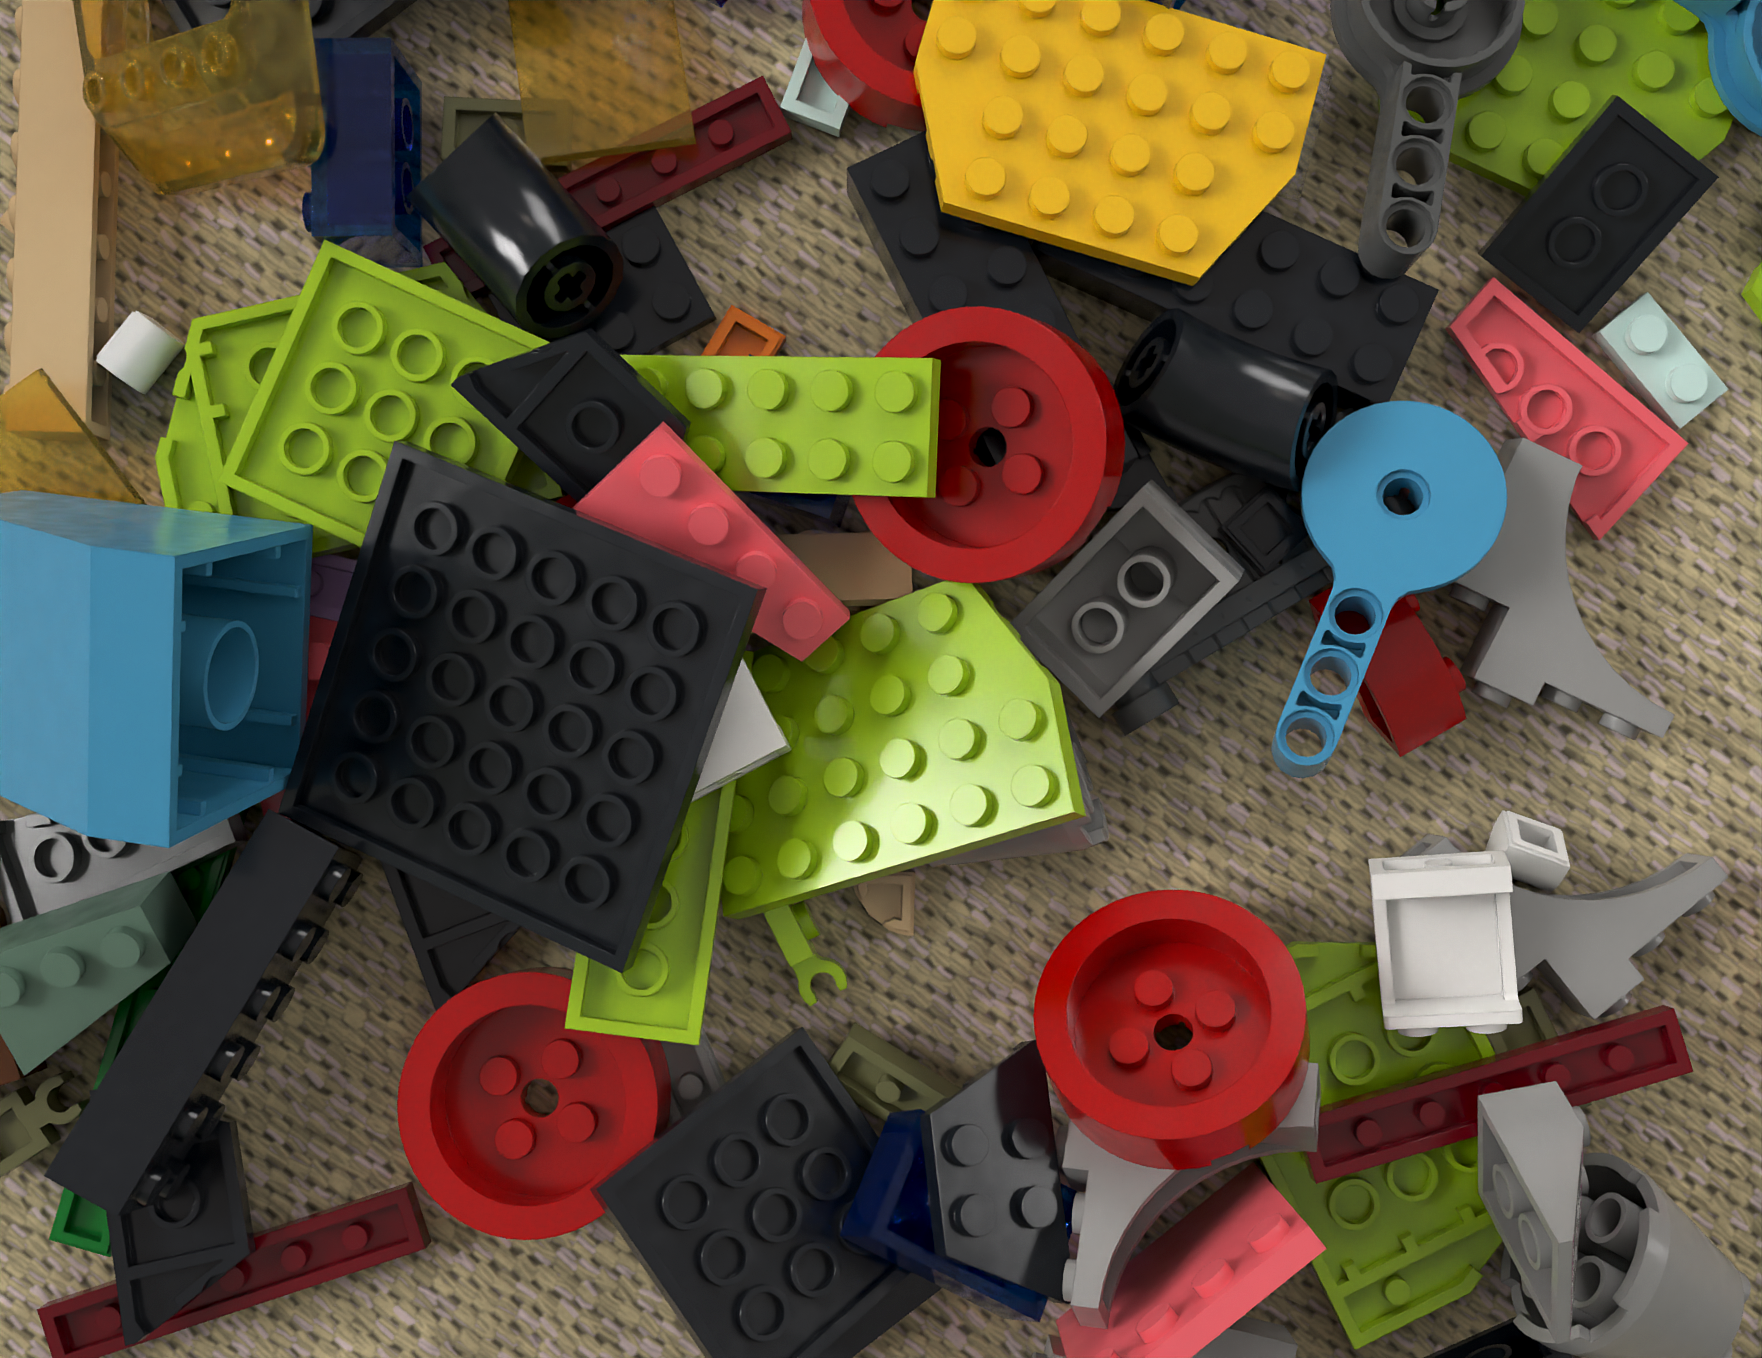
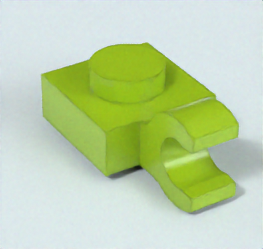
M804 900L795 905L790 904L763 912L790 968H793L797 976L799 993L808 1005L812 1006L818 1002L816 992L811 986L812 978L818 973L830 974L840 991L847 988V975L842 965L832 958L818 955L815 951L811 939L819 936L820 931Z

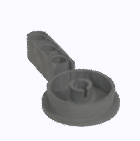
M1437 0L1330 1L1332 28L1341 51L1352 67L1375 88L1380 100V112L1358 241V256L1363 267L1371 274L1387 279H1394L1404 275L1434 242L1438 232L1458 100L1481 90L1508 63L1520 39L1525 0H1441L1444 6L1436 15H1432L1431 12H1434L1436 9ZM1407 110L1418 113L1425 123L1416 121L1409 115ZM1397 170L1409 173L1417 185L1405 182L1399 176ZM1386 230L1399 233L1405 239L1407 247L1395 244L1389 238Z

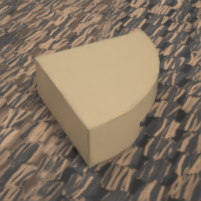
M901 871L853 886L859 902L863 904L862 906L866 909L865 911L876 922H880V925L889 931L914 936L915 871Z

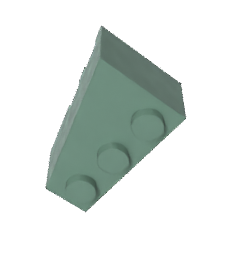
M170 871L0 928V1035L24 1076L170 964L189 940L198 923Z

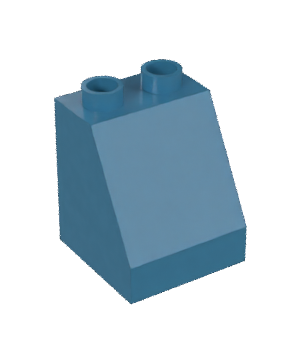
M27 490L0 493V796L89 837L170 848L286 789L306 725L313 525Z

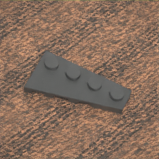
M38 813L25 815V817L0 820V890L13 924L168 871L171 872L172 876H175L248 842L249 838L239 813L170 848L89 837Z

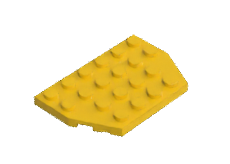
M933 0L916 57L913 74L917 94H920L927 128L926 139L930 158L934 163L936 173L935 184L941 212L1194 286L1294 177L1327 54L1147 0Z

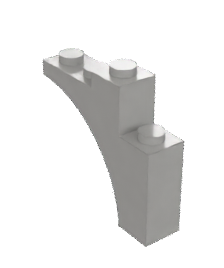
M1523 437L1506 439L1497 455L1504 472L1507 488V507L1502 528L1487 555L1468 574L1451 583L1453 587L1448 595L1482 612H1485L1489 603L1493 604L1460 669L1461 674L1476 680L1471 692L1505 708H1508L1512 698L1533 706L1543 685H1546L1541 697L1575 713L1578 712L1582 703L1603 712V715L1598 724L1627 738L1636 740L1640 730L1663 738L1675 715L1651 702L1632 688L1611 667L1597 649L1586 630L1574 601L1566 561V524L1575 481L1583 465Z
M1427 834L1400 857L1461 852L1453 846L1447 837ZM1686 853L1666 868L1645 879L1598 893L1578 895L1544 894L1513 885V892H1510L1517 991L1523 989L1532 980L1533 973L1531 970L1536 966L1573 1012L1593 1020L1598 1017L1613 1015L1628 1004L1632 998L1630 991L1644 980L1629 958L1631 956L1639 957L1655 949L1665 938L1663 930L1680 916H1691L1708 906L1715 897L1712 890L1725 881L1728 875L1713 857Z
M1318 1063L1308 1064L1305 1081L1295 1104L1285 1119L1271 1134L1251 1149L1247 1145L1229 1155L1211 1160V1166L1197 1169L1169 1170L1138 1165L1121 1159L1096 1145L1075 1126L1070 1118L1068 1127L1059 1126L1055 1140L1058 1166L1063 1168L1071 1190L1079 1191L1075 1194L1073 1202L1072 1231L1074 1234H1080L1077 1259L1068 1258L1065 1263L1062 1292L1064 1301L1071 1302L1070 1305L1080 1326L1108 1329L1112 1302L1121 1275L1134 1249L1162 1212L1183 1193L1213 1174L1253 1158L1286 1152H1317L1321 1099Z

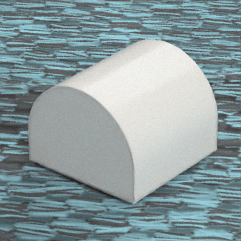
M132 311L98 353L96 361L123 382L146 395L185 344L153 318L139 311Z
M1502 810L1493 826L1485 851L1504 850L1511 865L1512 879L1546 891H1553L1559 886L1570 869L1563 832L1561 829L1508 810Z

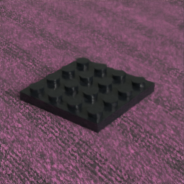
M803 1027L793 1029L590 1189L705 1358H817L935 1252L930 1211Z

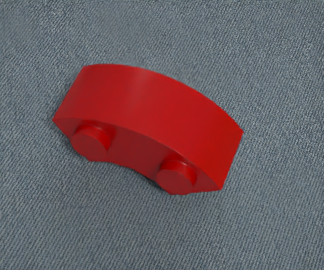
M1333 586L1309 600L1316 627ZM1415 594L1407 595L1398 600L1391 609L1357 693V698L1369 723L1400 757L1467 719L1459 695L1460 692L1466 689L1465 680L1451 659L1446 656L1442 658L1435 643L1416 613L1420 611V605ZM1344 611L1335 616L1337 625L1348 634L1358 635L1369 630L1367 620L1358 612Z

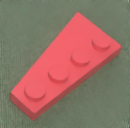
M1494 277L1482 286L1445 328L1521 438L1528 439L1583 465L1576 478L1569 506L1593 540L1599 541L1689 444Z
M664 421L572 508L767 588L752 632L801 662L850 619V610Z

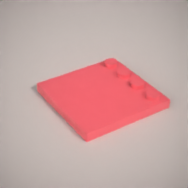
M1252 1162L1127 1263L1112 1302L1108 1329L1080 1326L1072 1308L1056 1320L1066 1358H1192L1327 1248L1256 1164Z

